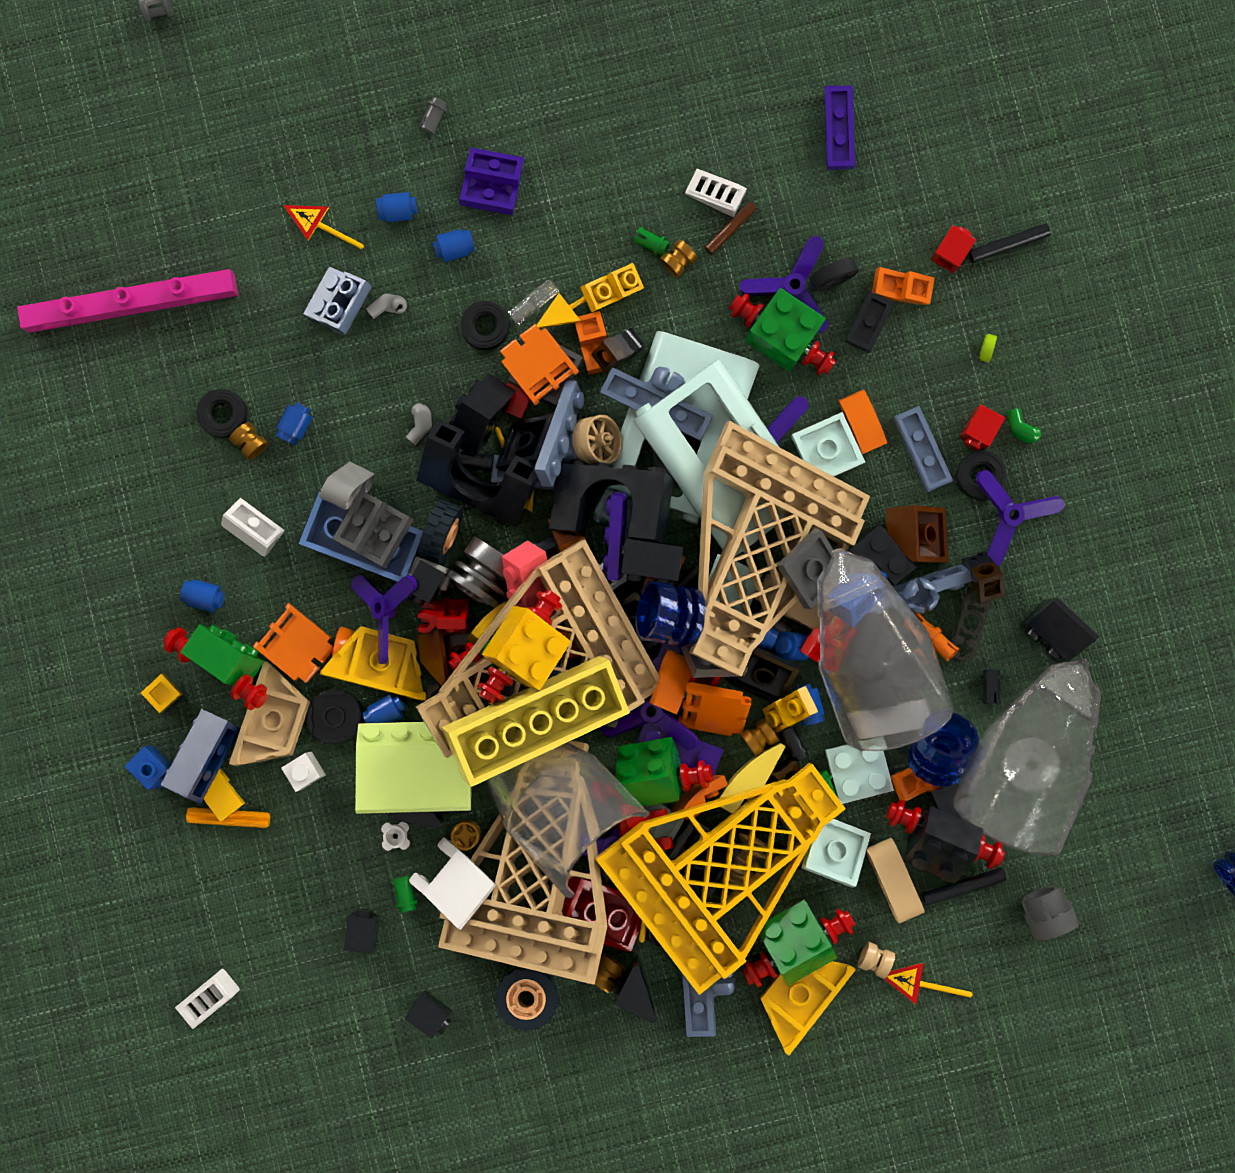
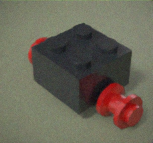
M901 799L897 803L892 802L886 814V818L889 819V825L894 827L898 823L902 824L906 828V833L910 834L903 862L917 869L924 870L938 876L942 880L955 884L972 862H975L978 858L985 860L986 867L989 869H993L995 865L1000 866L1004 859L1005 851L1002 850V843L998 841L993 845L986 843L985 836L982 835L983 828L933 806L928 809L922 818L920 817L921 808L907 809L905 808V802Z

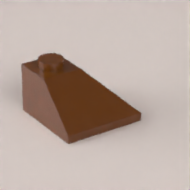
M919 505L886 508L887 518L885 524L887 533L912 562L948 563L946 508Z
M476 626L466 627V629H461L458 632L437 630L417 635L421 663L441 686L444 685L453 673L448 663L452 660L450 654L455 652L460 655L466 651L465 644L469 642L466 639ZM482 672L479 682L488 681V674ZM475 674L469 677L471 683L474 682Z

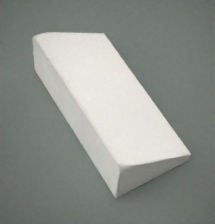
M241 498L222 517L221 525L264 557L284 533V529Z

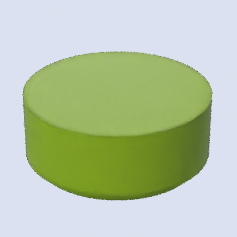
M985 335L979 356L980 361L990 363L997 339L996 335Z

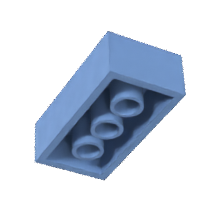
M320 492L318 493L301 536L300 545L397 582L402 577L409 575L415 557H419L418 546L423 533L422 530L410 526L387 568H384L333 540L349 509L344 510L320 498Z

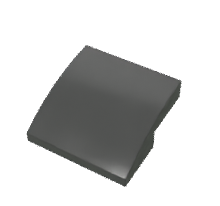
M360 490L333 540L376 564L387 568L414 519Z

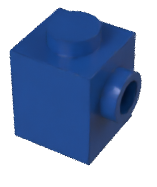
M153 745L144 746L125 765V768L147 790H151L157 787L159 789L163 788L161 783L165 772L172 764Z

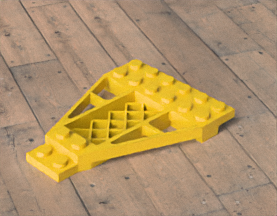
M808 763L788 780L783 779L640 822L595 859L695 991L700 995L721 977L726 979L747 962L745 960L746 956L809 846L818 838L823 827L846 808L814 765ZM747 799L744 805L708 833L702 829L693 817L694 814ZM766 801L770 807L760 805ZM758 810L772 811L770 827L756 826ZM752 813L750 825L738 824ZM687 817L700 834V839L675 860L670 861L648 830L651 827ZM777 817L786 829L776 828ZM736 828L750 829L748 845L734 844ZM730 830L728 843L716 842ZM756 830L769 832L767 847L754 846ZM775 832L789 834L787 849L773 848ZM713 846L728 847L726 863L711 862ZM733 848L747 850L745 865L731 864ZM707 849L706 861L694 860L695 857ZM753 850L766 852L764 867L751 866ZM772 853H780L772 860ZM789 862L768 901L762 908L752 895V891ZM691 864L705 865L703 881L689 880ZM685 866L683 878L682 875L679 873V870ZM711 866L725 868L723 883L709 882ZM731 868L744 870L742 885L729 884ZM750 871H758L751 878H749ZM688 884L702 886L701 900ZM708 886L722 888L720 903L706 902ZM728 889H735L727 896ZM747 896L760 915L742 946L737 949L717 923V920ZM706 907H712V909L708 911Z

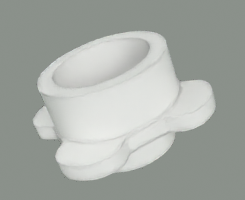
M400 822L397 825L385 823L381 828V831L384 833L382 847L387 851L392 848L407 849L410 845V841L407 839L409 825L406 822ZM393 834H398V838L394 839Z

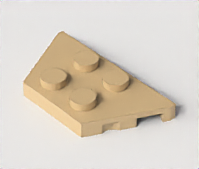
M266 661L262 665L255 686L263 684L267 687V700L258 709H247L229 764L234 766L292 756L308 711L310 701Z

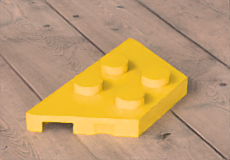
M360 626L320 671V675L419 701L426 700V693L423 692L420 675H422L420 665L416 659L415 642L392 634H388L387 664H379L378 631Z
M832 961L789 986L779 972L777 974L778 977L774 978L760 996L787 1055L792 1053L856 969L852 965Z

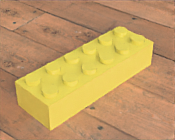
M598 656L547 679L540 691L527 688L503 699L502 702H496L441 728L463 780L472 787L630 712L610 661Z

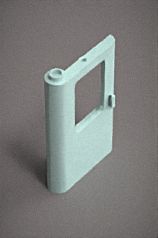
M657 331L639 380L642 382L649 381L654 370L660 366L668 368L670 372L665 385L668 384L674 372L680 374L686 383L720 358L748 399L759 364L723 350L666 332ZM703 384L682 401L713 415L697 452L698 458L706 468L725 423L728 421L735 422L708 384ZM631 408L627 412L620 432L622 436L620 456L615 462L610 463L613 465V468H622L623 465L636 466L645 441L644 435L633 421L637 417L635 414L636 410ZM613 485L607 487L618 492L628 493L631 496L626 486ZM684 493L678 498L671 496L669 509L683 514V520L698 524L701 518Z
M720 358L651 407L647 403L635 411L637 417L633 420L700 518L702 516L703 476L706 468L670 417L669 410L703 384H708L735 424L778 446ZM714 479L712 519L732 529L745 501V496L743 493ZM768 507L757 510L761 525L772 522ZM777 512L779 519L785 517V515ZM752 518L750 519L746 531L755 528ZM774 525L763 529L764 534L774 528ZM711 526V534L723 550L728 537L725 533ZM756 532L746 536L749 546L758 540ZM741 544L739 545L735 556L743 552Z

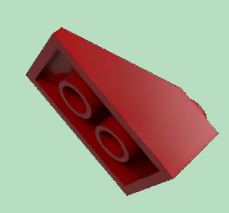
M576 876L569 879L562 908L563 916L592 923L596 921L590 879ZM601 879L607 919V930L603 945L631 953L641 929V918L615 884H606L605 880Z

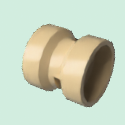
M868 941L862 949L857 967L865 971L872 970L876 976L885 979L893 966L895 953L887 949L882 951L878 949L876 944Z

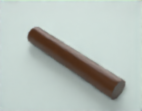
M749 201L705 246L706 251L713 255L757 209L755 205Z

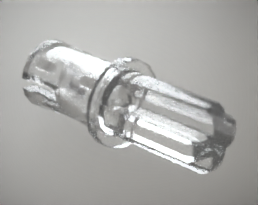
M550 279L547 280L530 295L526 293V298L509 310L508 314L519 326L536 310L538 312L541 311L540 307L558 293L557 286Z

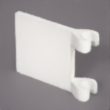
M442 838L438 843V847L451 859L431 883L425 876L414 873L409 882L461 930L497 885L460 849L456 848L451 840L448 841L446 838Z

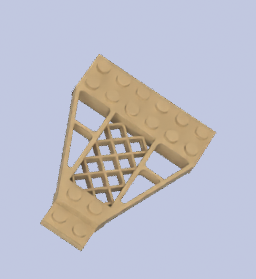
M731 421L726 422L703 476L696 626L699 627V630L689 653L736 676L742 677L752 651L763 641L765 634L799 600L793 592L777 608L788 582L780 569L777 571L776 567H778L777 564L779 562L774 563L770 548L780 545L785 557L808 535L810 529H821L825 537L837 543L834 551L838 558H840L857 541L865 522L861 517L870 496ZM714 479L743 493L745 496V501L732 529L712 519ZM768 507L772 522L761 525L757 510ZM777 512L785 515V517L779 519ZM752 518L755 528L746 531L750 519ZM791 519L795 532L793 535L785 538L781 522ZM774 525L778 541L768 544L763 529ZM712 526L725 533L728 540L708 583ZM756 532L761 547L750 551L746 536ZM741 544L744 554L735 557L738 547ZM763 551L768 566L757 570L752 555ZM746 558L750 573L739 577L734 562ZM728 570H730L733 580L723 583ZM769 570L773 583L770 587L763 589L759 574ZM752 577L757 592L746 596L741 581ZM735 584L739 599L728 603L723 588ZM717 596H719L720 602L716 601ZM758 596L762 609L760 612L752 615L747 600ZM741 603L744 614L730 607Z
M580 540L535 567L440 688V693L416 706L444 757L448 758L453 754L441 727L485 708L477 694L481 692V690L477 689V685L479 684L482 672L489 674L484 668L492 664V662L485 657L476 662H473V659L537 577L540 578L546 590L554 592L561 598L559 602L563 607L550 617L553 622L551 626L554 629L559 628L569 631L567 638L571 641L562 656L560 667L555 666L554 670H558V674L567 671L565 668L569 653L583 656L581 664L601 656L610 661L629 712L645 702L644 699L653 694L660 676L585 540ZM564 621L566 627L557 624ZM573 639L580 652L571 650ZM475 674L474 682L472 685L469 680V677ZM509 676L512 680L515 681L513 691L511 694L512 696L518 693L520 683L513 677Z
M569 741L528 761L520 774L518 786L470 859L477 867H479L484 857L500 860L495 880L497 886L493 889L491 900L485 899L461 930L441 912L440 918L445 920L438 945L439 948L595 984L607 930V919L600 866L595 859L598 856L588 776L583 773L589 749L588 744ZM542 795L555 798L546 803ZM537 798L542 808L531 815L528 811L529 802ZM567 800H572L571 806ZM562 802L567 813L556 820L551 809ZM546 814L551 824L540 832L535 821ZM509 820L501 856L488 853ZM582 820L584 822L588 852L589 874L576 872L572 869ZM567 821L565 833H563L560 826ZM530 825L535 836L524 843L521 837L522 830ZM555 830L561 841L549 848L544 837ZM539 842L545 852L536 859H533L528 849ZM561 849L559 860L557 862L553 854ZM523 853L529 864L518 871L515 866L516 857ZM549 858L554 869L543 877L538 865ZM533 870L538 881L527 888L522 876ZM573 876L591 880L596 921L593 923L565 917L562 914L568 882ZM554 878L551 890L547 882ZM517 881L522 892L511 899L508 893L509 886ZM542 886L548 898L537 905L531 894ZM526 898L531 909L516 906V904ZM548 906L547 912L541 911L542 909Z

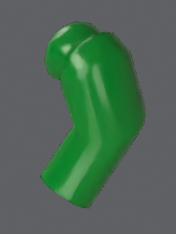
M1020 408L1007 411L1013 437L1029 444L1037 442L1041 438V430L1038 427H1033L1023 422Z

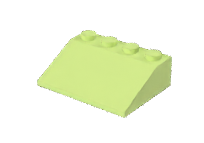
M425 722L358 724L356 743V814L471 810L472 787L463 780L453 755L448 758L444 757Z

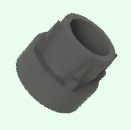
M1044 887L1027 894L1021 900L1026 913L1024 914L1025 920L1035 941L1059 937L1079 926V921L1070 899H1066L1062 887Z

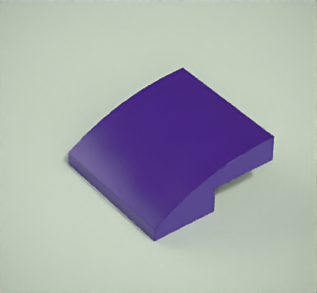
M470 147L459 204L461 206L513 215L524 157Z

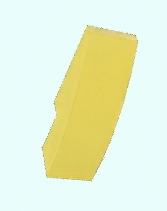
M776 743L765 749L759 756L750 759L727 782L728 786L722 789L716 800L765 785L786 746ZM744 800L720 807L730 813H734L740 808Z

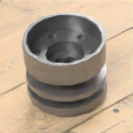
M473 537L464 550L465 554L472 560L471 564L467 565L457 561L455 565L465 571L463 576H460L451 570L447 576L453 580L458 589L480 604L496 608L499 602L490 596L492 591L502 597L506 595L503 589L497 585L500 580L506 582L503 575V554L477 537Z

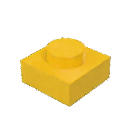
M160 674L141 692L159 713H163L183 694L165 674Z

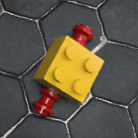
M550 590L545 592L538 591L536 597L539 602L535 607L523 608L513 606L481 654L499 667L497 670L490 666L487 670L490 675L486 683L479 682L477 688L481 690L479 696L489 703L494 704L495 701H503L504 697L501 694L503 688L514 684L509 675L525 687L540 691L571 643L568 638L551 626L553 622L550 619V615L554 610L560 611L563 607L559 602L561 598Z

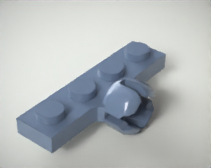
M612 367L600 393L637 411L647 403L651 407L683 385L685 381L680 374L674 372L668 384L665 385L670 375L669 369L666 367H657L651 379L647 382H642ZM682 400L669 410L670 417L681 433L701 442L713 415Z
M566 380L534 470L542 486L553 487L555 478L559 476L561 471L562 459L565 464H570L571 460H579L572 445V434L577 424L576 418L579 409H582L584 405V394L580 391L577 381Z
M960 564L888 587V592L867 614L878 615L883 613L886 608L906 605L917 613H924L925 608L931 611L938 603V592L946 589L957 590L964 587L965 583L972 581L970 571Z
M732 974L726 979L721 977L700 995L683 975L687 1037H711L716 1035L714 997L733 993L735 978L732 977Z

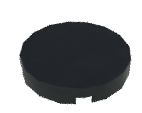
M330 689L320 692L310 702L306 721L308 729L318 740L328 744H339L347 742L357 734L358 724H362L363 713L360 703L352 694L345 690Z

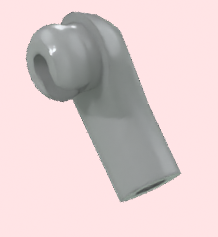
M383 294L365 309L375 319L384 311L397 314L405 312L407 302L399 295Z
M421 403L415 404L412 407L411 413L414 415L415 427L405 436L415 446L432 428L431 411L426 405Z

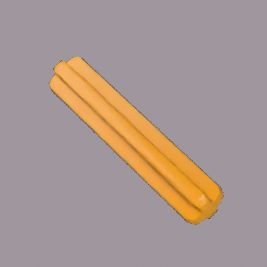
M191 807L187 809L186 821L199 824L267 828L270 824V813L236 810L220 822L210 808Z

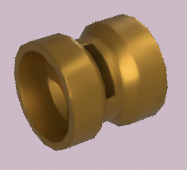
M679 239L673 245L671 253L665 252L659 260L672 276L679 278L684 273V267L692 265L698 257L687 243Z
M251 422L242 424L229 437L234 446L242 449V455L248 461L260 455L269 444L263 436H258L256 428Z
M764 718L756 723L755 730H746L740 734L756 757L763 753L766 744L773 746L779 741Z
M472 820L459 822L451 832L452 843L460 850L472 849L481 838L480 827Z
M603 953L600 958L595 985L605 992L611 993L615 987L614 981L617 977H622L626 968L610 955Z

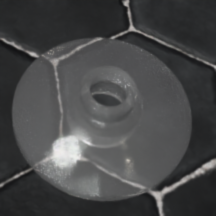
M1028 736L1014 741L1007 748L1003 757L1005 776L1013 786L1025 792H1040L1049 788L1055 783L1060 774L1061 761L1057 750L1051 743L1039 737ZM1034 762L1037 765V769L1030 771L1026 768V764Z

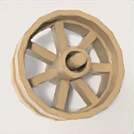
M596 415L579 420L573 430L572 445L579 460L586 462L588 466H596L597 462L610 464L615 462L620 456L622 436L619 427L613 419L607 415Z

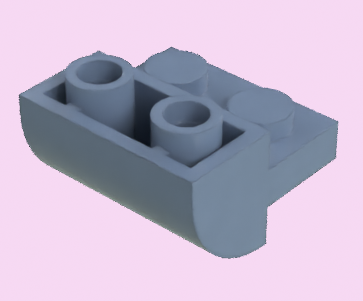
M329 266L303 314L307 318L330 328L335 333L345 336L372 286L366 280L345 271L343 273Z

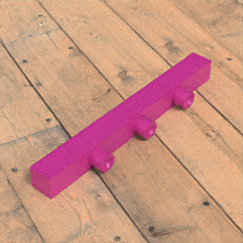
M230 269L182 278L174 277L170 280L125 288L118 287L114 290L86 295L63 297L57 300L18 306L17 309L20 328L31 333L238 296L235 274Z

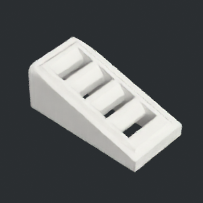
M696 169L685 195L734 217L746 194L747 188ZM700 179L705 180L701 191H695ZM710 184L715 185L711 195H706ZM721 188L725 191L719 200L716 199V196ZM729 193H732L734 197L729 204L725 201Z
M221 969L175 1008L190 1027L194 1029L230 1000L240 989L228 973ZM207 988L210 989V991L215 995L218 1001H216L213 998V996L208 992ZM197 996H200L202 998V1000L207 1004L209 1009L206 1008V1006L201 1002V1000ZM190 1002L201 1014L199 1017L194 1012V1010L189 1006Z

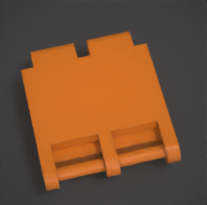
M534 324L520 335L524 342L522 346L514 339L501 349L500 353L505 358L501 361L503 366L536 406L540 403L539 399L552 389L556 391L560 388L559 384L572 374H578L579 370L546 328L540 330ZM548 383L550 384L541 392H539L545 385H547Z
M288 603L285 606L286 611L276 623L272 622L269 627L271 629L260 642L256 641L253 647L294 681L301 678L304 682L308 683L320 668L313 660L316 658L321 663H324L332 654L334 646L329 643L332 637L292 604ZM290 613H292L293 615L291 616V618L286 622V624L282 628H280V625L285 621V619L290 615ZM276 632L277 635L272 639V641H271V642L267 645V647L265 648L264 645L266 644V642H267V641L271 638V636Z
M694 682L687 684V698L682 702L683 713L678 718L682 725L686 728L732 736V733H743L752 699L750 697L743 696L741 691Z

